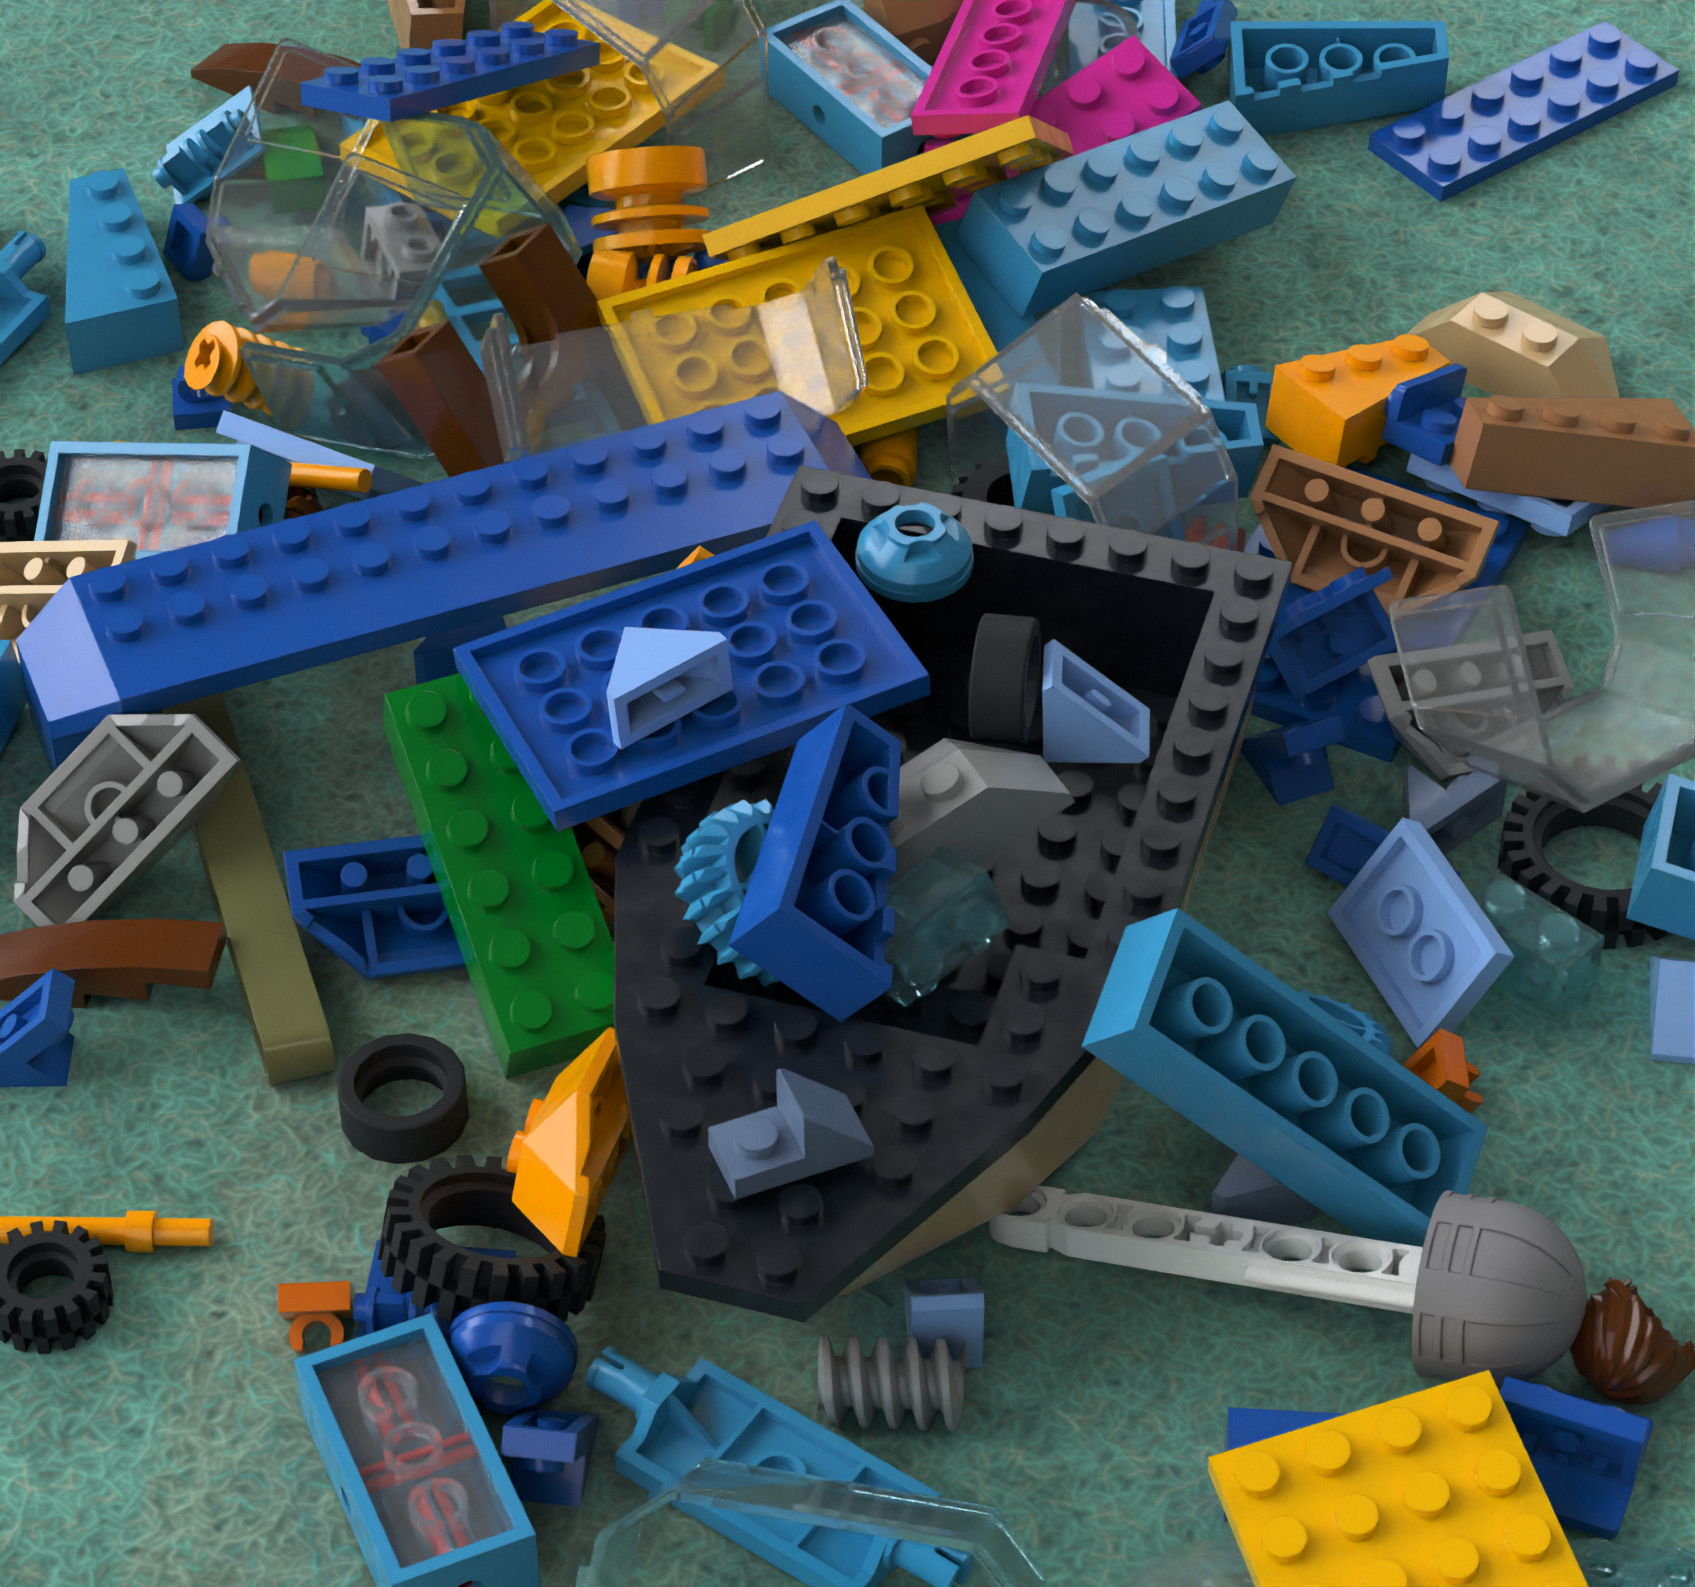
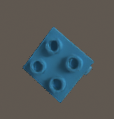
M250 85L166 145L167 154L157 160L158 167L152 171V174L162 188L166 189L170 185L173 186L175 204H187L205 199L214 191L218 184L236 171L244 170L251 166L258 156L265 151L254 92Z

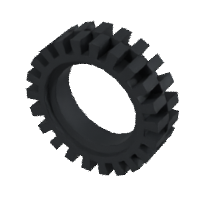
M1588 767L1574 768L1572 783L1568 782L1562 771L1549 774L1547 788L1536 780L1527 786L1526 797L1518 794L1512 801L1511 812L1507 811L1503 825L1497 868L1500 869L1499 882L1501 889L1508 888L1507 900L1514 909L1525 905L1523 919L1532 926L1545 916L1547 917L1545 934L1558 939L1565 927L1574 930L1571 944L1586 947L1588 933L1599 934L1600 949H1615L1617 934H1623L1629 948L1643 945L1645 930L1654 941L1667 935L1665 930L1626 918L1632 888L1605 890L1584 886L1566 879L1550 866L1542 851L1543 846L1555 835L1580 826L1613 828L1630 834L1641 841L1644 824L1663 785L1657 782L1646 793L1642 791L1644 776L1632 772L1625 785L1615 782L1617 769L1602 767L1600 781L1591 780Z
M457 1155L455 1168L444 1157L430 1160L429 1170L418 1164L409 1169L408 1177L400 1175L394 1181L393 1190L390 1189L378 1248V1260H382L380 1269L384 1277H393L392 1287L400 1295L413 1291L412 1304L423 1310L437 1302L439 1305L436 1316L451 1322L458 1311L464 1312L477 1305L490 1302L510 1301L544 1309L558 1317L561 1321L566 1322L569 1312L578 1315L584 1310L586 1301H591L607 1233L604 1232L606 1223L603 1215L596 1216L577 1258L563 1255L511 1201L517 1174L501 1168V1157L487 1156L485 1167L476 1166L472 1155ZM453 1226H485L502 1229L535 1242L549 1254L532 1258H501L483 1255L459 1247L444 1239L436 1230Z

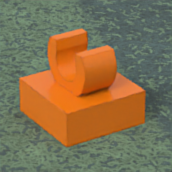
M1440 1028L1402 1065L1470 1114L1484 1102L1483 1096L1469 1090V1085L1480 1076L1479 1069L1466 1061L1463 1038Z
M350 1281L278 1284V1313L284 1320H294L289 1330V1341L296 1353H305L306 1332L310 1327L317 1324L329 1327L331 1347L346 1342V1330L338 1318H353L356 1289Z

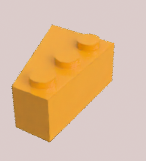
M1403 334L1397 336L1394 340L1370 345L1357 344L1349 347L1347 350L1324 355H1306L1301 360L1275 365L1265 427L1296 452L1346 468L1347 465L1356 460L1367 464L1377 457L1378 448L1387 443V441L1381 439L1387 419L1384 414V407L1388 396L1396 385L1447 367L1451 361L1432 348L1426 339L1417 335Z

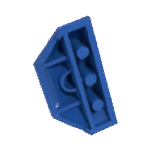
M421 835L283 852L292 919L367 981L467 968Z

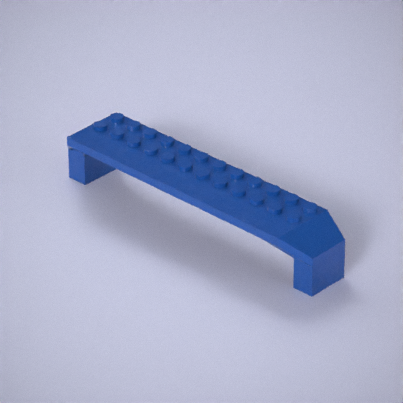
M777 391L724 406L697 411L693 414L667 421L640 426L636 429L606 437L583 441L545 453L522 457L518 460L484 469L465 472L427 484L404 488L400 491L366 500L343 504L339 507L305 516L286 519L267 526L225 535L187 547L164 551L126 563L99 568L95 571L69 577L16 639L30 718L53 773L109 714H148L195 699L673 570L699 545L712 554L717 555L763 539L769 531L799 465L867 479L872 478L837 422L782 391Z

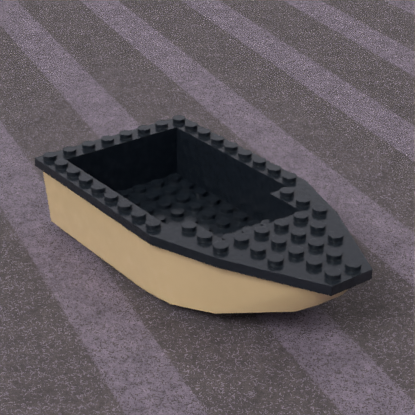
M798 466L766 537L816 520L930 675L931 695L868 717L901 741L900 767L944 738L1040 755L1043 758L1042 686L1044 645L1053 639L1150 709L1149 757L1141 763L1046 762L1071 793L1075 802L896 918L894 921V935L885 940V962L893 965L892 988L842 1022L781 981L764 987L756 975L740 980L734 962L717 965V950L710 943L698 944L702 934L696 923L683 920L690 907L689 903L681 900L674 894L682 881L674 871V868L680 862L681 856H683L681 847L686 843L687 837L700 827L699 823L714 811L719 812L730 804H736L743 799L749 804L758 803L766 799L775 809L796 744L641 802L616 855L614 1031L661 1289L804 1323L834 1297L849 1294L1014 1208L1099 1131L1125 1076L1081 1047L1126 926L1176 908L1186 912L1251 720L1257 680L1291 582L1293 562L1202 545L1197 542H1187L1141 533L1135 530L1080 521L1069 517L1024 510L1008 505L963 498L948 493H938L892 484L886 481L846 475L825 469ZM920 502L931 504L955 518L967 530L971 538L974 556L973 569L969 579L953 594L929 602L909 603L895 601L871 590L861 580L856 570L855 552L861 531L874 518L896 505H916ZM906 526L900 527L897 530L907 536L919 537L930 533L932 528ZM985 613L1034 617L1040 623L1041 662L1038 697L1031 735L1025 746L979 742L973 740L970 736L968 705L971 665L980 620ZM778 1069H786L846 1094L874 1146V1156L735 1200L709 1149L708 1127L777 1106L776 1071Z

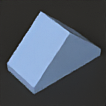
M624 627L606 691L613 743L622 750L733 690L727 638L720 632Z
M1055 639L1044 645L1042 686L1044 761L1059 763H1141L1147 759L1150 747V709Z
M1651 955V1060L1695 1064V959Z
M967 1276L903 1280L908 1338H916L922 1358H929L937 1338L945 1339L952 1360H957L965 1342V1369L982 1368L984 1292L975 1278Z

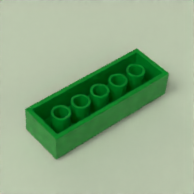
M460 673L385 693L383 727L505 1079L576 1059L609 1027L614 1028L615 947L572 827L556 831Z

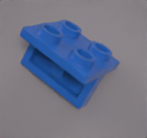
M1361 566L1331 582L1330 585L1321 590L1313 591L1281 609L1268 650L1296 701L1367 664V660L1372 657L1386 654L1403 644L1373 590L1394 578L1389 567L1368 576L1364 567Z
M1506 1376L1500 1390V1395L1559 1523L1607 1539L1617 1538L1652 1434L1653 1421L1620 1408L1559 1391L1543 1384L1527 1380L1521 1381Z

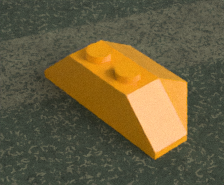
M609 1027L556 1077L545 1100L533 1099L527 1115L524 1132L517 1130L506 1164V1171L517 1174L511 1201L563 1255L577 1258L633 1140L614 1028Z

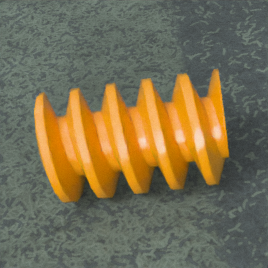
M225 321L212 322L201 330L188 351L184 365V378L188 386L194 390L205 388L206 392L214 397L224 395L232 403L244 402V405L253 410L263 409L265 413L273 417L282 414L288 422L299 421L308 414L318 390V367L311 353L301 348H293L282 341L274 342V340L262 334L255 335L245 328H236Z

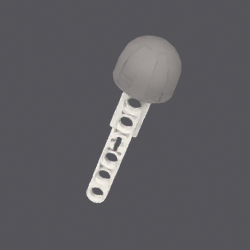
M1038 1185L1014 1208L988 1221L991 1237L998 1243L1010 1247L1045 1253L1051 1247L1069 1257L1413 1314L1412 1357L1415 1372L1420 1377L1439 1378L1443 1381H1454L1486 1370L1490 1371L1496 1386L1503 1385L1506 1376L1521 1381L1536 1376L1555 1364L1569 1350L1581 1328L1586 1310L1587 1287L1580 1258L1569 1238L1555 1223L1541 1213L1520 1204L1501 1201L1499 1198L1493 1197L1482 1198L1474 1194L1463 1195L1449 1190L1444 1191L1436 1203L1423 1247L1090 1193L1065 1195V1189ZM1015 1212L1030 1213V1215L1010 1216L1008 1214ZM1080 1225H1096L1092 1227H1077ZM1147 1236H1163L1161 1238H1144ZM1294 1258V1259H1301V1260H1298V1261H1283V1260H1280V1259ZM1351 1270H1369L1371 1272L1361 1273L1351 1272Z

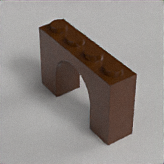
M550 223L510 234L478 265L512 319L520 342V370L517 380L509 393L500 390L485 377L449 320L410 331L376 364L449 477L510 462L507 456L517 446L531 441L543 430L541 422L546 416L570 403L576 396L573 389L582 380L588 379L600 372L608 363L605 356L612 350V347L597 313L598 300Z

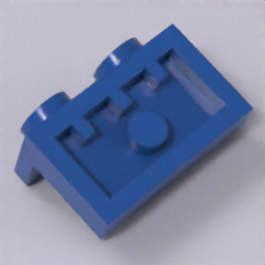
M1455 363L1397 384L1385 403L1384 414L1387 419L1381 439L1438 466L1447 464L1467 398L1460 397L1467 368Z

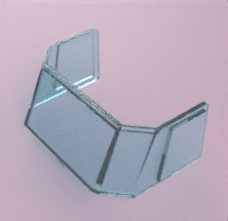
M426 112L394 122L379 120L413 198L423 204L464 210L395 332L344 358L253 342H245L240 349V353L278 428L283 432L301 438L419 459H426L434 455L376 364L410 331L449 320L485 377L494 386L509 393L520 370V342L512 319L478 265L509 235L550 223L575 265H577L583 254L563 211L487 127L481 126L479 122L469 121L462 116Z
M706 1457L633 1503L601 1530L596 1538L590 1567L580 1566L575 1587H628L642 1521L674 1501L969 1551L975 1555L998 1587H1046L1048 1576L995 1506Z

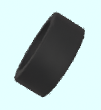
M985 613L981 618L975 639L969 686V730L973 740L1022 746L1027 744L1034 723L1040 678L1041 631L1040 623L1036 618Z
M405 1033L385 1035L368 1042L345 1060L337 1078L342 1130L355 1149L374 1160L393 1164L422 1162L443 1153L461 1137L469 1119L464 1065L453 1049L432 1037ZM414 1079L428 1082L443 1091V1097L431 1108L415 1115L393 1117L378 1114L363 1105L364 1099L376 1088L392 1081Z

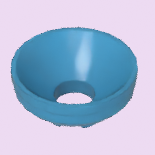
M924 502L916 505H896L874 518L861 531L855 552L856 570L861 580L871 590L889 599L909 603L929 602L953 594L969 579L974 564L972 542L967 530L955 518L939 508ZM906 526H921L932 528V531L924 536L912 537L900 533L897 529Z

